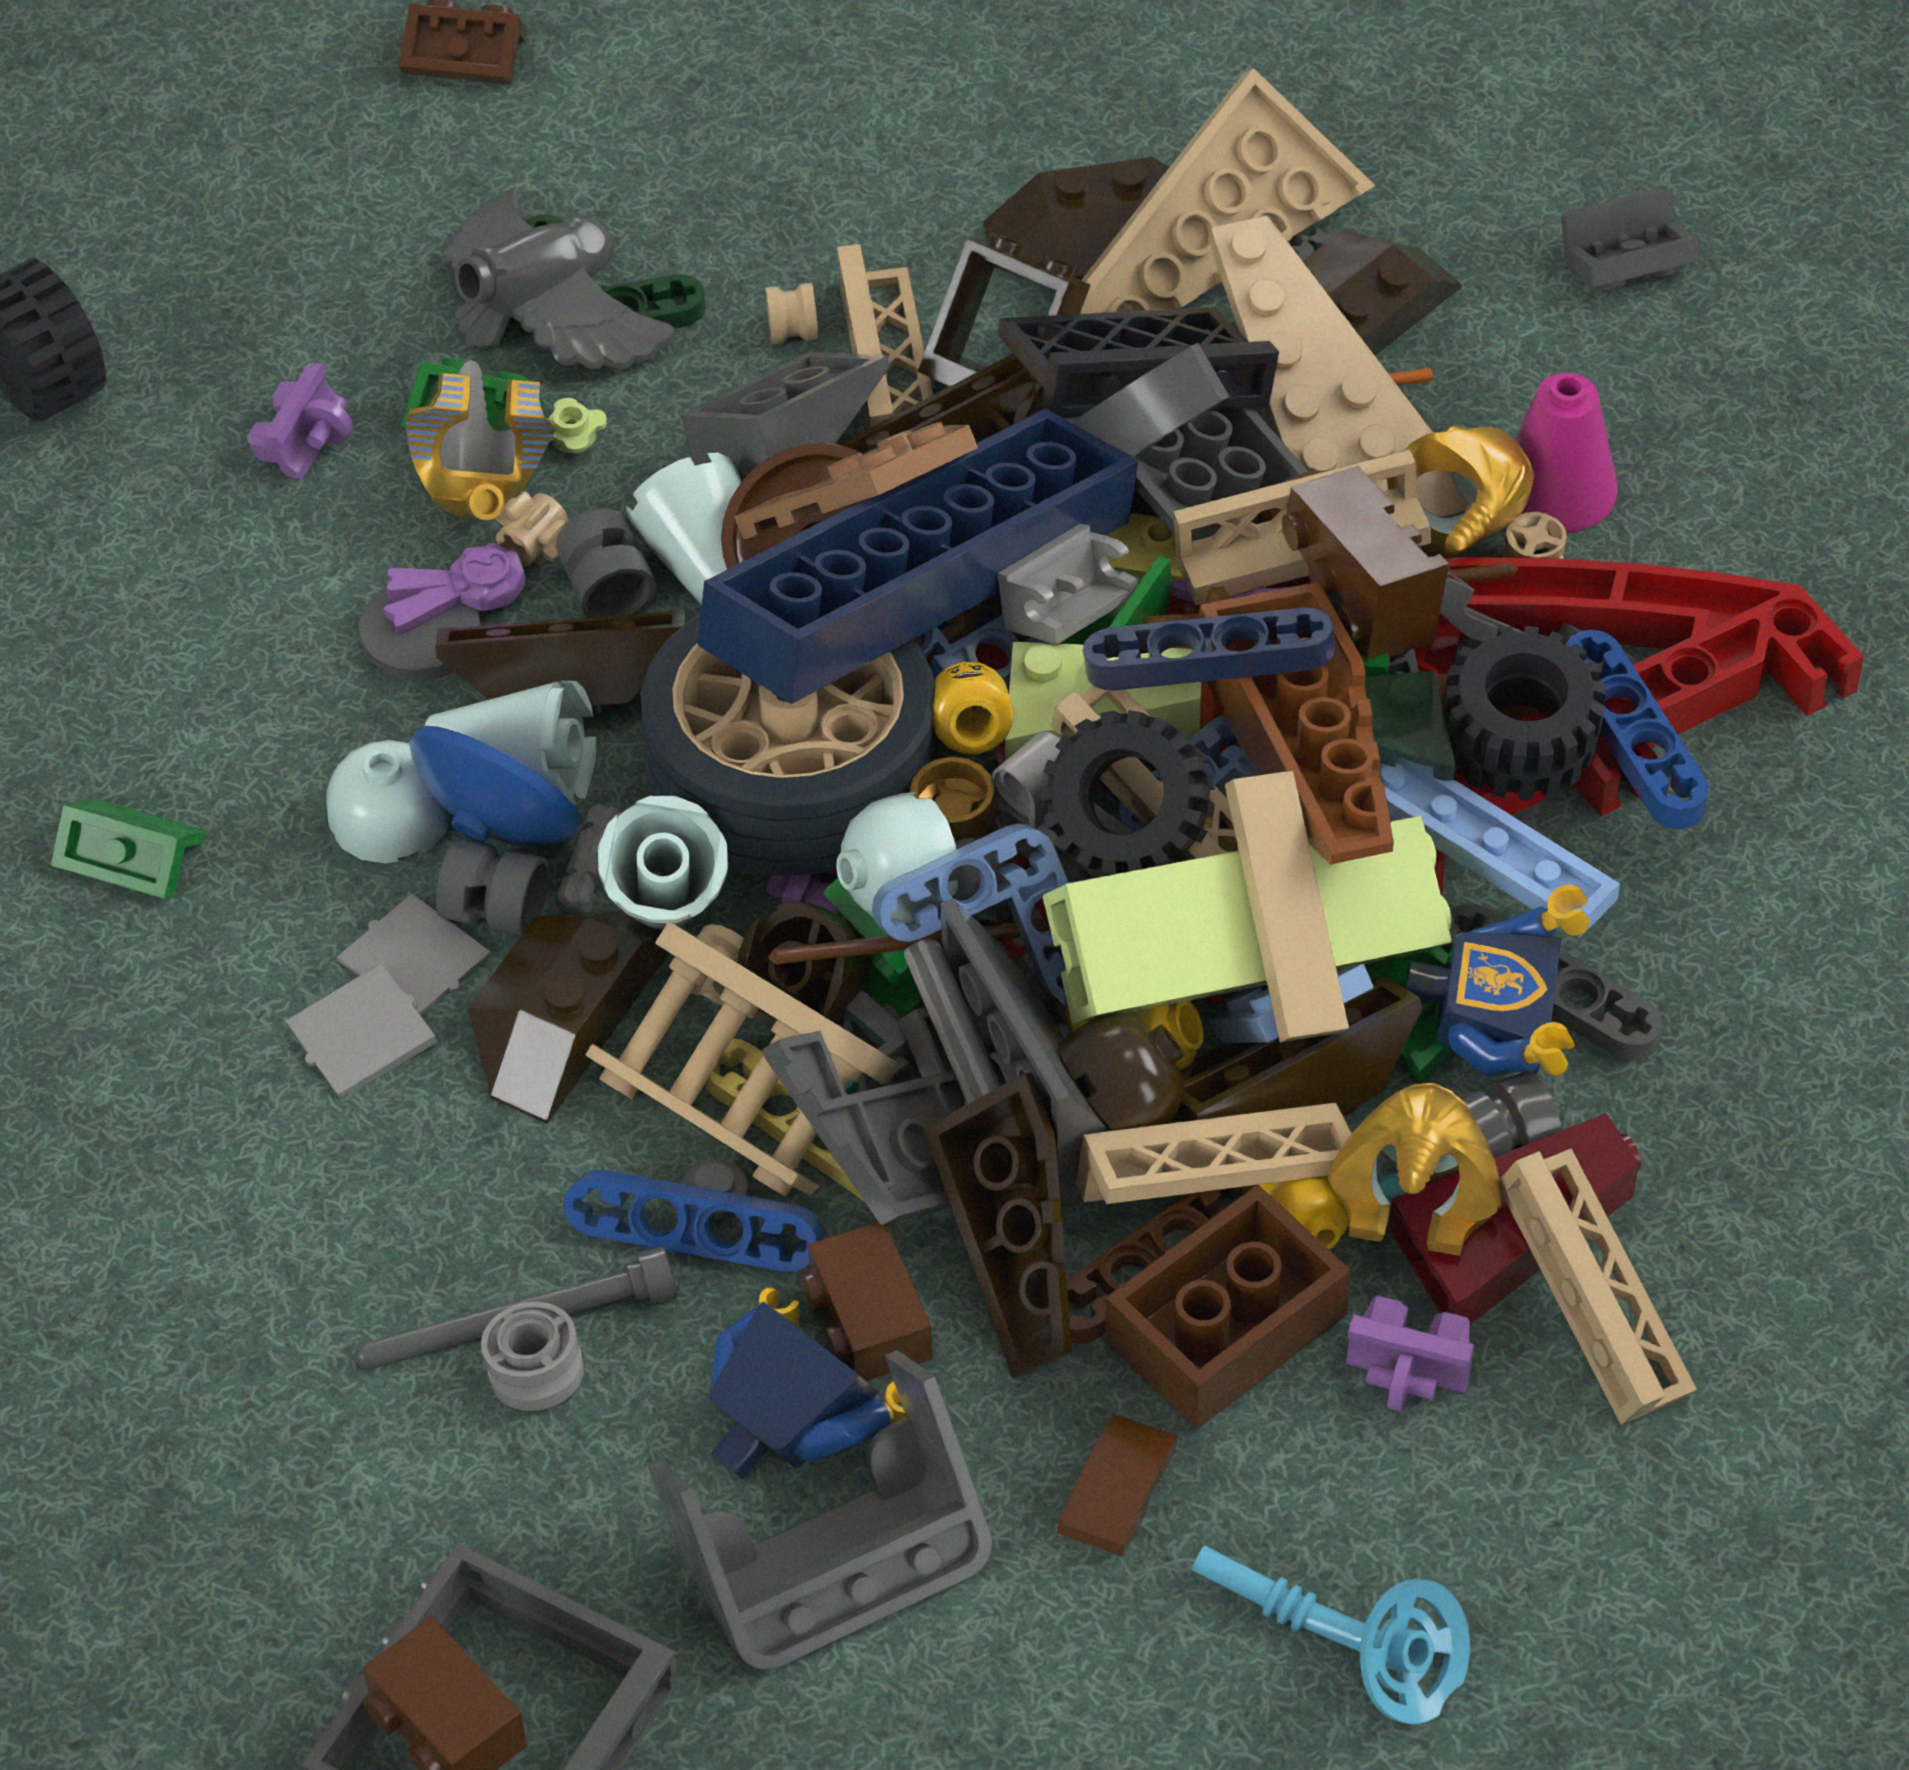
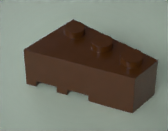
M1355 466L1291 486L1287 514L1282 517V530L1289 547L1293 551L1299 550L1307 563L1311 583L1320 582L1359 654L1364 656L1366 660H1369L1389 652V657L1434 643L1449 563L1441 554L1428 558L1417 546L1418 543L1422 542L1421 533L1413 524L1400 527L1389 515L1394 513L1392 501L1359 466Z

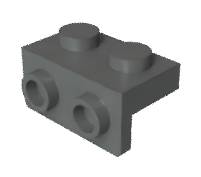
M1666 187L1566 211L1561 215L1565 261L1570 270L1592 288L1600 290L1616 289L1624 286L1627 283V279L1646 274L1653 276L1670 275L1678 272L1681 265L1700 261L1699 239L1675 222L1673 193Z

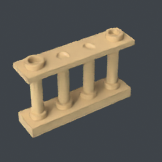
M668 922L655 944L675 955L668 966L674 970L619 1059L593 1044L586 1053V1056L605 1067L599 1079L631 1099H633L638 1089L758 1164L759 1166L752 1176L771 1189L786 1197L791 1188L794 1187L811 1196L819 1185L795 1171L817 1133L801 1110L773 1156L743 1138L779 1080L764 1055L721 1123L692 1105L745 1018L748 1016L753 1019L760 1008L777 1019L770 1030L776 1034L770 1044L779 1039L821 1031L844 1089L850 1080L857 1083L862 1073L884 1084L897 1062L683 929ZM710 977L726 987L719 998L724 1001V1004L669 1091L641 1072L695 985L702 988L707 978Z

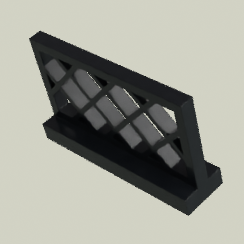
M1216 307L1000 318L997 333L1044 388L1041 408H1046L1062 418L1081 417L1113 394L1196 343H1199L1230 396L1212 409L1269 406L1279 357V350L1270 341L1248 342Z

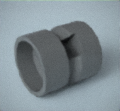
M604 508L580 514L565 524L558 534L556 549L568 578L571 580L584 615L587 618L616 616L612 601L616 602L621 615L638 614L644 611L655 598L657 585L645 556L641 552L628 518L620 511Z
M459 837L449 847L442 863L436 890L437 913L442 918L474 926L485 918L489 928L492 930L521 937L532 922L522 919V916H539L546 901L549 885L548 860L541 856L512 849L500 857L497 848L491 844Z
M1522 1072L1494 1083V1092L1490 1096L1480 1090L1459 1096L1466 1103L1484 1134L1493 1157L1562 1131L1560 1118L1553 1099L1542 1080L1534 1072Z

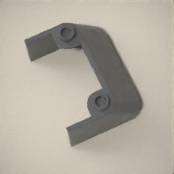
M898 1350L886 1354L885 1358L906 1417L881 1429L869 1444L866 1462L875 1489L754 1545L745 1524L735 1514L721 1508H710L701 1511L694 1489L689 1483L660 1458L647 1463L683 1562L733 1650L745 1662L755 1668L769 1670L781 1667L968 1579L983 1568L990 1556L992 1547L991 1534L936 1378Z

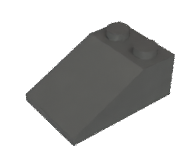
M808 352L681 414L694 465L712 462L707 453L723 454L730 457L739 472L742 482L759 464L788 448L811 443L835 444L889 369L890 365L887 355Z

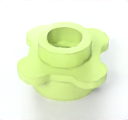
M573 398L558 400L554 404V412L548 418L554 422L556 427L550 442L555 448L563 452L581 453L587 450L596 439V431L603 430L607 425L605 413L598 409L588 410Z

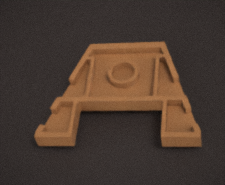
M940 421L914 432L907 430L877 443V450L865 455L858 453L837 461L827 467L831 478L806 489L779 495L734 516L742 537L747 539L759 535L764 530L777 524L779 528L787 526L819 511L823 514L880 495L977 449L978 446L969 425L943 426Z

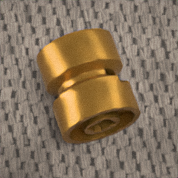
M946 757L935 759L921 767L913 777L910 792H917L915 795L916 799L929 797L936 802L948 821L954 841L963 838L980 839L995 832V820L993 817L995 812L994 785L991 775L982 765L966 758Z

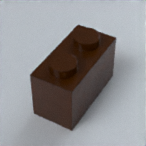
M878 1221L808 1244L810 1271L801 1274L802 1286L812 1312L825 1310L831 1326L824 1328V1336L830 1353L844 1364H847L848 1367L866 1381L891 1373L885 1355L895 1350L900 1351L917 1364L933 1359L931 1325L886 1224L881 1226Z
M432 1616L362 1667L369 1694L363 1700L368 1714L385 1734L390 1735L397 1731L411 1746L408 1748V1754L418 1770H497L527 1747L521 1711Z

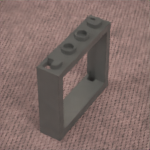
M457 1543L436 1574L430 1571L427 1572L419 1590V1598L406 1617H398L390 1624L382 1639L380 1654L430 1616L448 1632L471 1599L625 1677L563 1768V1770H621L679 1683L675 1651ZM363 1672L357 1673L347 1685L342 1696L341 1709L327 1729L320 1728L310 1737L313 1748L301 1764L302 1770H351L380 1729L368 1714L363 1700L369 1696Z

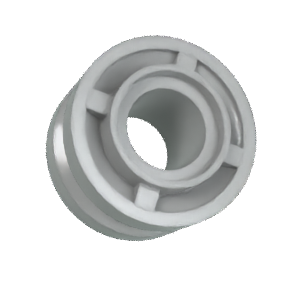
M544 1302L520 1303L497 1314L483 1332L481 1351L492 1390L497 1398L509 1407L524 1411L548 1409L568 1399L579 1387L584 1375V1361L578 1345L574 1323L570 1316L561 1308Z

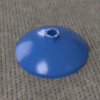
M421 726L417 728L409 741L413 763L429 793L445 810L454 816L451 825L464 836L478 842H485L488 836L516 846L558 845L571 841L579 833L583 821L575 806L548 781L503 752L462 733L437 726Z

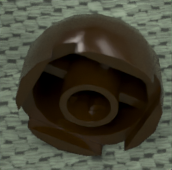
M788 902L776 906L775 908L779 910L772 912L766 919L758 918L749 927L739 949L738 964L833 1023L840 1024L844 1020L846 1007L861 990L865 992L869 975L867 955L776 965L768 957L775 948L861 939V937L848 920L822 906ZM760 1008L754 1016L756 1020L771 1029L777 1021L775 1017Z
M1117 1013L1095 1018L1077 1028L1057 1043L1059 1053L1074 1081L1082 1076L1092 1094L1087 1100L1112 1131L1168 1124L1176 1116L1183 1102L1184 1080L1176 1063L1185 1057V1054L1173 1035L1162 1024L1151 1030L1138 1018Z

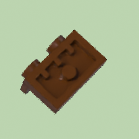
M428 0L426 5L409 3L399 68L403 74L511 85L519 41L525 42L527 32L518 14H514L512 10L499 5H484L481 7V10L460 8L457 4L447 0Z

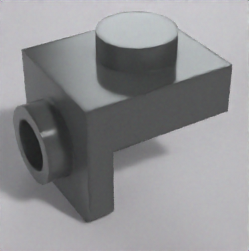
M863 990L846 1007L843 1020L844 1029L897 1063L884 1084L862 1073L858 1080L859 1091L863 1092L912 1080L917 1064L899 1022V1019L902 1017L892 1006L887 1003L879 1005Z

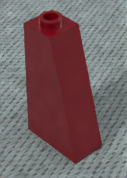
M1607 1113L1494 1157L1500 1180L1519 1159L1539 1151L1543 1159L1572 1149L1607 1217L1634 1197L1637 1172L1641 1169V1158L1634 1141L1626 1133L1620 1135ZM1457 1172L1427 1184L1419 1193L1410 1194L1407 1192L1392 1198L1390 1233L1438 1312H1447L1467 1317L1471 1325L1541 1269L1502 1193L1500 1209L1482 1226L1474 1230L1465 1240L1460 1256L1428 1250L1427 1239L1433 1211L1441 1207L1453 1195L1460 1180V1173ZM1555 1173L1552 1176L1570 1208L1573 1196L1561 1173ZM1580 1211L1578 1218L1585 1221Z

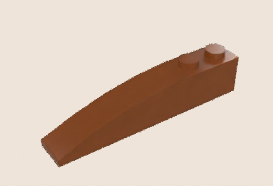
M1320 582L1200 605L1199 618L1293 608H1315L1330 616L1334 628L1335 652L1332 659L1322 667L1309 671L1207 681L1256 774L1266 775L1287 771L1294 772L1309 844L1330 865L1393 852L1394 840L1385 787L1381 783L1379 772L1380 757L1377 742H1374L1372 731L1370 699H1367L1365 689L1366 675L1364 663ZM1301 638L1299 640H1310L1312 638ZM1238 640L1231 642L1225 648L1231 651L1242 652L1255 647L1256 643L1250 640ZM1270 640V645L1278 644L1277 640Z

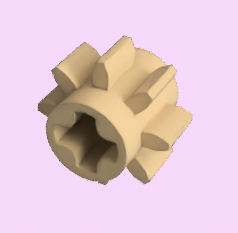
M523 491L516 499L512 497L504 505L501 514L495 518L504 526L496 534V541L498 545L508 551L516 552L522 566H529L533 561L542 566L547 560L553 562L559 556L556 549L557 537L565 524L569 522V519L563 507L552 497L543 493H537L531 498L526 491Z

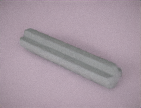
M927 938L910 945L904 950V957L965 1099L969 1104L1000 1087V1081L939 941Z

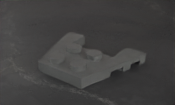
M926 1007L916 1009L899 1019L922 1078L848 1095L842 1085L821 1031L779 1039L762 1049L763 1055L881 1226L951 1207L923 1128L965 1106L962 1089Z

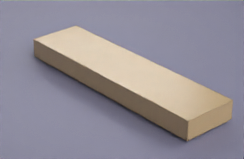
M1287 771L1232 779L1225 784L1279 1041H1292L1345 1031L1349 1029L1294 772Z

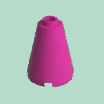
M1554 374L1546 378L1538 387L1514 439L1529 458L1535 475L1527 505L1521 514L1529 512L1549 514L1562 523L1566 533H1575L1597 525L1612 511L1617 498L1618 483L1597 388L1589 379L1578 374Z

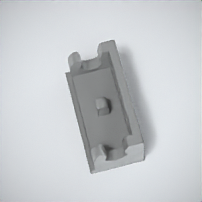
M1080 523L998 572L1005 630L1057 645L1122 605L1138 586L1137 578L1124 571H1115L1108 563L1107 554L1112 558H1121L1129 553L1128 548L1115 538L1090 532V526Z

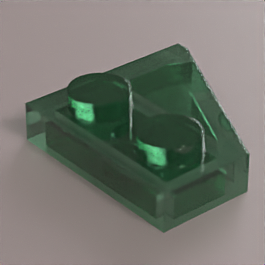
M1435 671L1365 677L1367 699H1370L1372 710L1374 742H1377L1380 763L1396 767L1398 759L1401 758L1433 767V778L1442 781L1454 780L1455 759Z

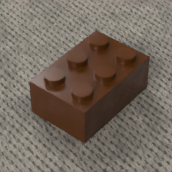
M1256 1185L1106 1297L1105 1342L1197 1430L1348 1314L1351 1270L1263 1188Z

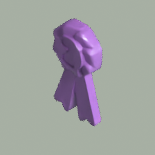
M488 543L485 547L466 548L462 556L451 565L450 570L387 569L389 579L387 596L388 602L392 604L384 608V613L388 620L394 622L395 632L402 634L460 603L481 611L507 606L516 600L526 585L520 558L514 551H508L496 543Z

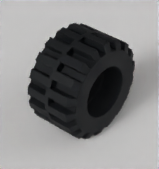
M36 258L28 259L0 274V389L10 402L33 421L43 422L102 390L106 382L103 353L85 311L67 284L51 268Z
M1511 626L1498 628L1497 637L1495 638L1490 637L1487 633L1474 638L1473 649L1464 646L1456 655L1455 665H1450L1446 678L1439 731L1442 732L1440 743L1443 753L1451 754L1450 765L1457 774L1465 771L1469 772L1467 781L1469 784L1477 789L1486 784L1492 787L1491 795L1505 798L1506 792L1518 793L1519 800H1533L1534 792L1541 791L1545 797L1559 793L1560 783L1569 787L1580 779L1581 769L1588 770L1591 765L1599 739L1605 709L1606 690L1605 683L1599 682L1601 672L1595 661L1585 662L1586 651L1577 643L1568 647L1564 644L1565 636L1553 631L1549 637L1538 634L1539 627L1525 626L1524 633H1514ZM1505 705H1525L1537 709L1548 718L1538 721H1521L1502 714L1496 708Z
M1114 710L1100 713L1101 719L1096 721L1086 718L1075 725L1078 732L1071 738L1063 735L1055 745L1060 750L1054 762L1047 759L1043 773L1049 775L1048 786L1040 787L1041 802L1046 803L1049 813L1043 815L1048 829L1055 831L1058 837L1056 843L1064 852L1071 854L1076 858V862L1109 876L1186 861L1192 855L1188 850L1195 842L1201 844L1208 832L1203 829L1206 818H1213L1215 803L1210 801V790H1215L1213 776L1207 773L1204 766L1207 763L1205 757L1199 749L1194 747L1189 737L1157 717L1154 718L1143 712L1128 710V713L1120 714ZM1138 757L1150 762L1161 776L1163 783L1161 807L1155 818L1143 829L1131 834L1115 833L1102 825L1097 817L1094 807L1095 787L1102 773L1110 765L1124 758Z

